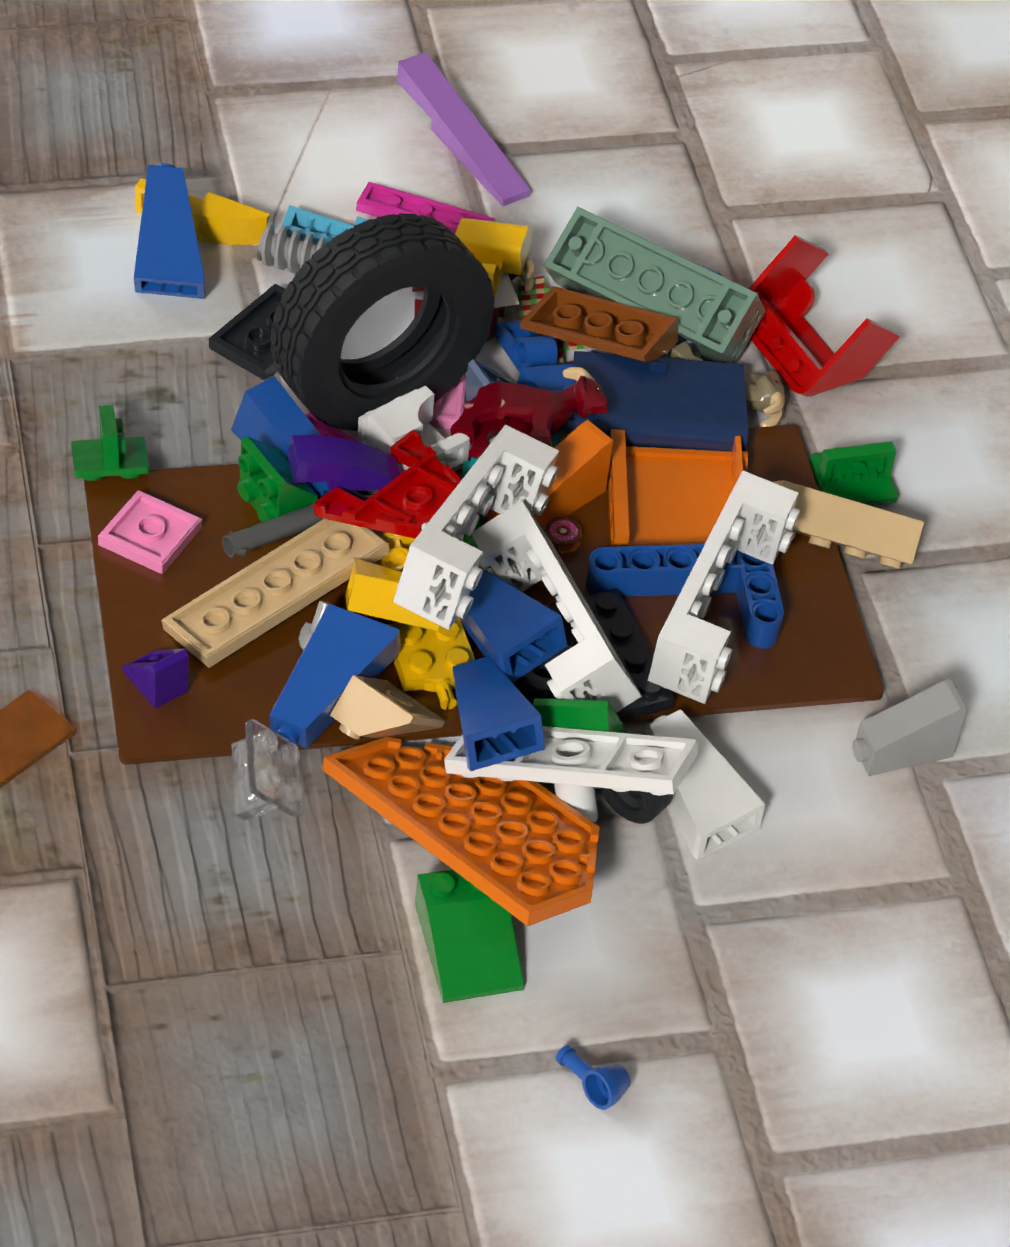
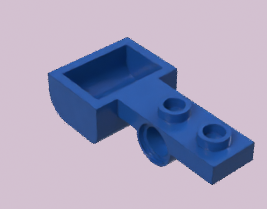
M522 320L496 322L493 334L520 373L517 384L522 383L544 390L561 391L574 383V379L563 376V370L574 367V363L557 364L558 349L553 337L546 335L538 336L535 332L520 329V322Z

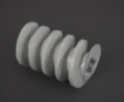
M269 222L260 238L257 259L258 261L262 259L263 264L266 266H271L275 263L276 268L284 270L288 266L289 272L296 274L302 265L326 243V238L321 237L318 243L314 245L313 234L308 233L304 241H301L300 230L295 229L291 237H287V226L283 225L278 234L274 233V223Z

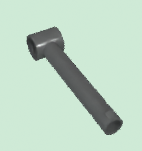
M379 490L346 492L366 501ZM313 504L258 523L250 528L234 533L231 530L227 535L223 536L222 545L229 557L245 556L246 552L256 547H262L305 531L323 520V518L314 515Z

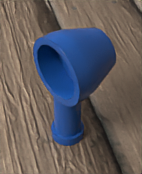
M565 1045L556 1055V1062L561 1066H566L582 1080L585 1095L596 1108L606 1110L612 1107L630 1087L631 1079L623 1066L614 1064L592 1067L575 1053L576 1051L572 1046Z

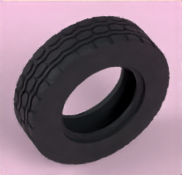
M405 213L369 219L354 225L353 228L343 231L332 238L330 242L325 243L294 275L295 277L289 282L282 294V299L275 311L274 323H272L270 341L272 343L270 347L274 365L280 376L312 415L324 424L334 428L358 431L359 417L366 412L424 386H427L434 393L435 403L460 380L463 374L467 372L468 363L472 359L475 360L477 354L480 353L486 341V336L489 334L493 319L492 314L494 313V291L491 279L473 253L440 221L424 215L418 216L417 214ZM408 287H424L421 307L413 321L400 336L383 349L366 357L341 359L343 343L348 332L368 308L397 290Z

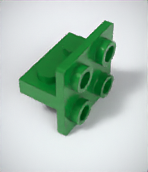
M99 406L100 439L71 442L75 478L96 481L105 476H120L132 479L139 477L141 474H148L149 462L144 437L125 438L122 418H115L114 406Z
M892 441L825 449L823 453L810 456L809 462L822 492L869 506L896 503L899 495L891 479V472L897 452Z

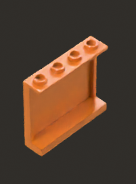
M611 429L610 438L613 440L608 473L610 547L705 544L742 470L747 472L748 452L742 451L741 436H735L732 452L626 446L625 430Z

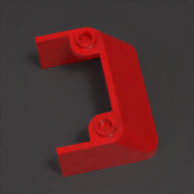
M794 235L748 288L758 294L766 311L750 340L794 392L805 397H811L862 379L900 336L897 332L866 318L834 354L804 319V316L811 309L815 301L814 288L807 279L829 254L825 249Z

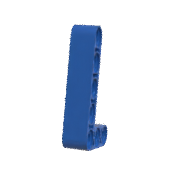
M705 544L597 548L590 554L586 587L592 594L617 588L621 597L679 595ZM736 551L730 564L726 562L723 567L725 574L718 590L712 589L710 594L736 593L747 642L757 648H771L778 641L784 616L774 566Z

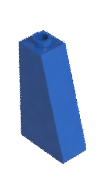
M171 164L148 165L134 270L136 293L205 299V279L183 168H176Z
M275 376L245 391L231 428L240 440L249 436L279 449L287 460L291 435L321 436ZM326 482L307 483L318 496L317 500L329 492Z
M483 569L476 588L473 591L470 590L469 596L474 598L472 606L464 619L460 618V620L484 656H489L513 683L568 646L562 616Z
M328 604L269 715L271 735L275 736L283 744L289 746L296 744L308 748L335 721L330 714L352 676L377 678L398 656L401 650L400 629Z
M489 656L452 666L467 767L470 772L545 750L541 714Z

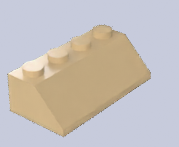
M785 480L773 482L799 493L795 508L800 510V514L791 531L794 533L793 539H795L796 533L810 536L808 543L830 549L831 543L845 547L844 554L865 559L866 553L880 557L878 564L900 570L901 564H913L924 521Z

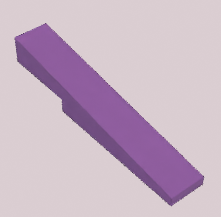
M427 52L398 61L397 83L432 119L431 130L500 205L503 207L530 197L531 189Z

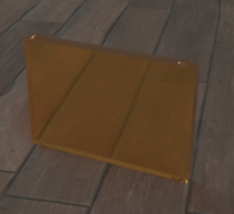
M31 690L26 691L0 710V788L77 733V728Z

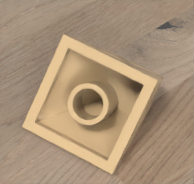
M356 675L352 676L330 714L331 717L341 723L339 729L343 733L357 740L360 737L381 738L442 728L446 722L389 681Z

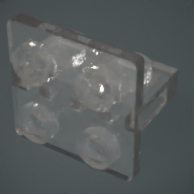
M254 719L246 721V738L231 744L235 815L243 820H248L278 808L294 818L301 816L303 789L300 784L299 771L301 755L297 745Z

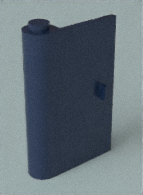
M574 351V367L585 369L601 386L608 401V411L605 414H590L586 418H581L575 411L565 423L566 434H570L583 422L589 420L609 437L611 429L625 430L626 446L732 452L735 436H741L742 451H746L748 415L743 364L658 358L654 361L644 362L618 354Z

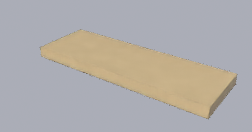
M323 519L161 620L163 629L210 668L349 580L354 558L375 563L390 554L389 543L369 528Z

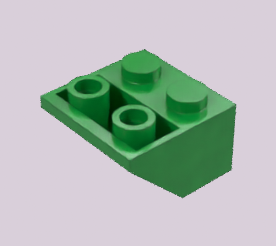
M249 436L241 438V455L238 457L240 481L237 484V488L243 501L249 502L257 511L261 522L311 505L317 501L318 496L307 483H294L289 461L279 449Z

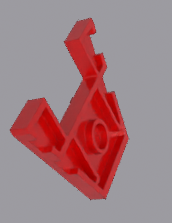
M412 430L390 446L391 455L395 457L396 461L410 468L366 501L336 486L313 503L314 515L323 519L416 539L422 531L421 525L431 520L462 479L448 465L444 466L437 459V453L432 447H426L422 443L421 436Z

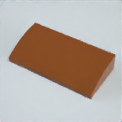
M553 286L520 322V329L644 362L654 361L662 357L678 342V321L675 317Z

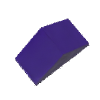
M186 649L153 650L122 666L126 676L155 709L188 692L189 656Z

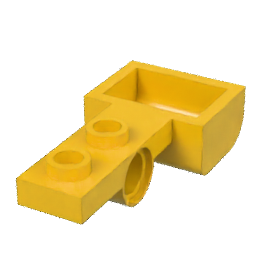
M461 218L455 233L487 271L488 277L491 279L494 297L503 273L521 275L532 245L531 226Z

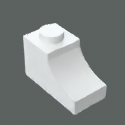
M424 386L368 413L366 441L373 447L391 455L390 446L412 430L416 431L422 440L423 426L432 421L434 393L427 386Z

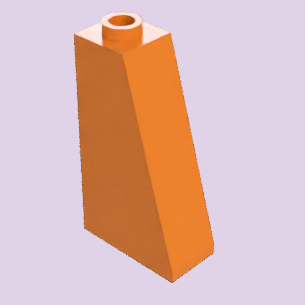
M589 420L579 425L554 447L559 450L554 465L559 467V471L552 486L546 488L545 494L550 496L546 508L541 516L534 514V518L543 530H546L554 520L565 518L606 492L613 440ZM490 509L487 513L486 523L500 514Z

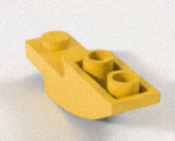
M143 178L135 185V212L142 214L146 179ZM208 192L203 199L188 195L197 241L228 245L259 244L260 238L270 222L269 213Z

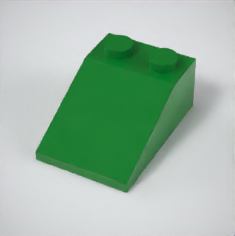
M453 869L418 874L415 907L442 1002L447 1003L524 990L511 913L465 880Z

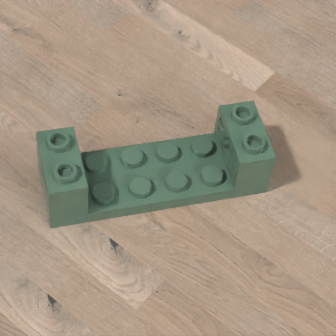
M578 206L543 265L555 284L567 290L587 294L590 291L606 300L677 318L678 335L695 343L701 356L713 362L736 364L766 312L756 292Z

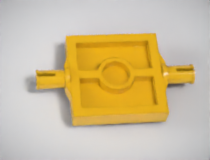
M460 617L456 619L449 630L440 625L438 631L404 623L386 624L400 629L401 650L393 661L403 691L426 690L436 692L443 710H446L447 706L449 710L454 708L457 701L452 691L455 688L452 666L475 660Z

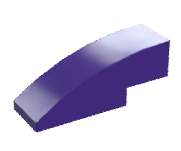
M291 435L288 460L294 483L326 482L329 491L336 486L344 491L380 490L400 475L395 457L378 448L337 437Z

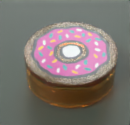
M557 517L546 524L545 533L557 552L569 553L579 547L582 528L575 520L567 517Z

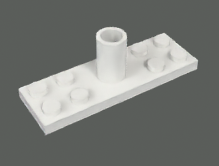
M542 726L545 750L470 772L467 767L463 736L461 735L445 757L444 763L446 773L459 774L466 778L481 776L499 778L502 781L523 780L554 783L555 795L595 823L598 819L595 787L609 788L616 792L631 790L650 792L657 796L674 795L698 755L697 739Z

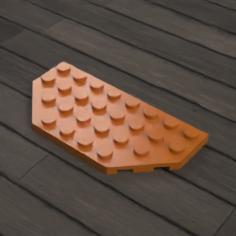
M384 737L324 756L322 770L526 926L539 923L591 903L600 827L538 782L523 780L502 781L499 778L481 776L466 778L459 774H448L445 770L444 759L453 746L425 742L424 749L401 746L402 739Z

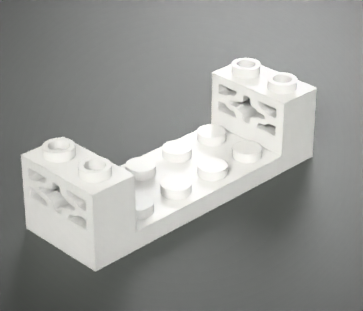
M505 425L410 545L393 603L448 630L458 617L464 619L474 598L469 596L470 590L473 591L476 588L483 573V569L478 567L483 551L463 542V535L470 536L480 514L485 516L490 509L501 514L520 501L524 502L533 516L534 514L541 516L550 497L545 494L546 488L552 486L559 471V467L554 466L559 450Z
M742 470L658 636L648 681L703 704L706 703L711 691L719 692L727 671H725V668L733 650L727 647L731 631L701 620L698 617L704 618L711 602L709 595L712 589L718 590L725 574L723 567L726 562L729 564L732 562L736 551L772 565L779 551L786 554L794 535L791 531L800 514V510L795 508L798 492Z
M523 501L518 502L472 532L471 535L478 545L477 549L483 551L480 564L484 569L491 566L487 569L488 572L521 592L542 580L551 595L555 596L558 601L556 605L560 612L573 627L571 631L578 644L545 664L552 677L547 684L556 699L609 701L615 712H618L642 697L551 540Z

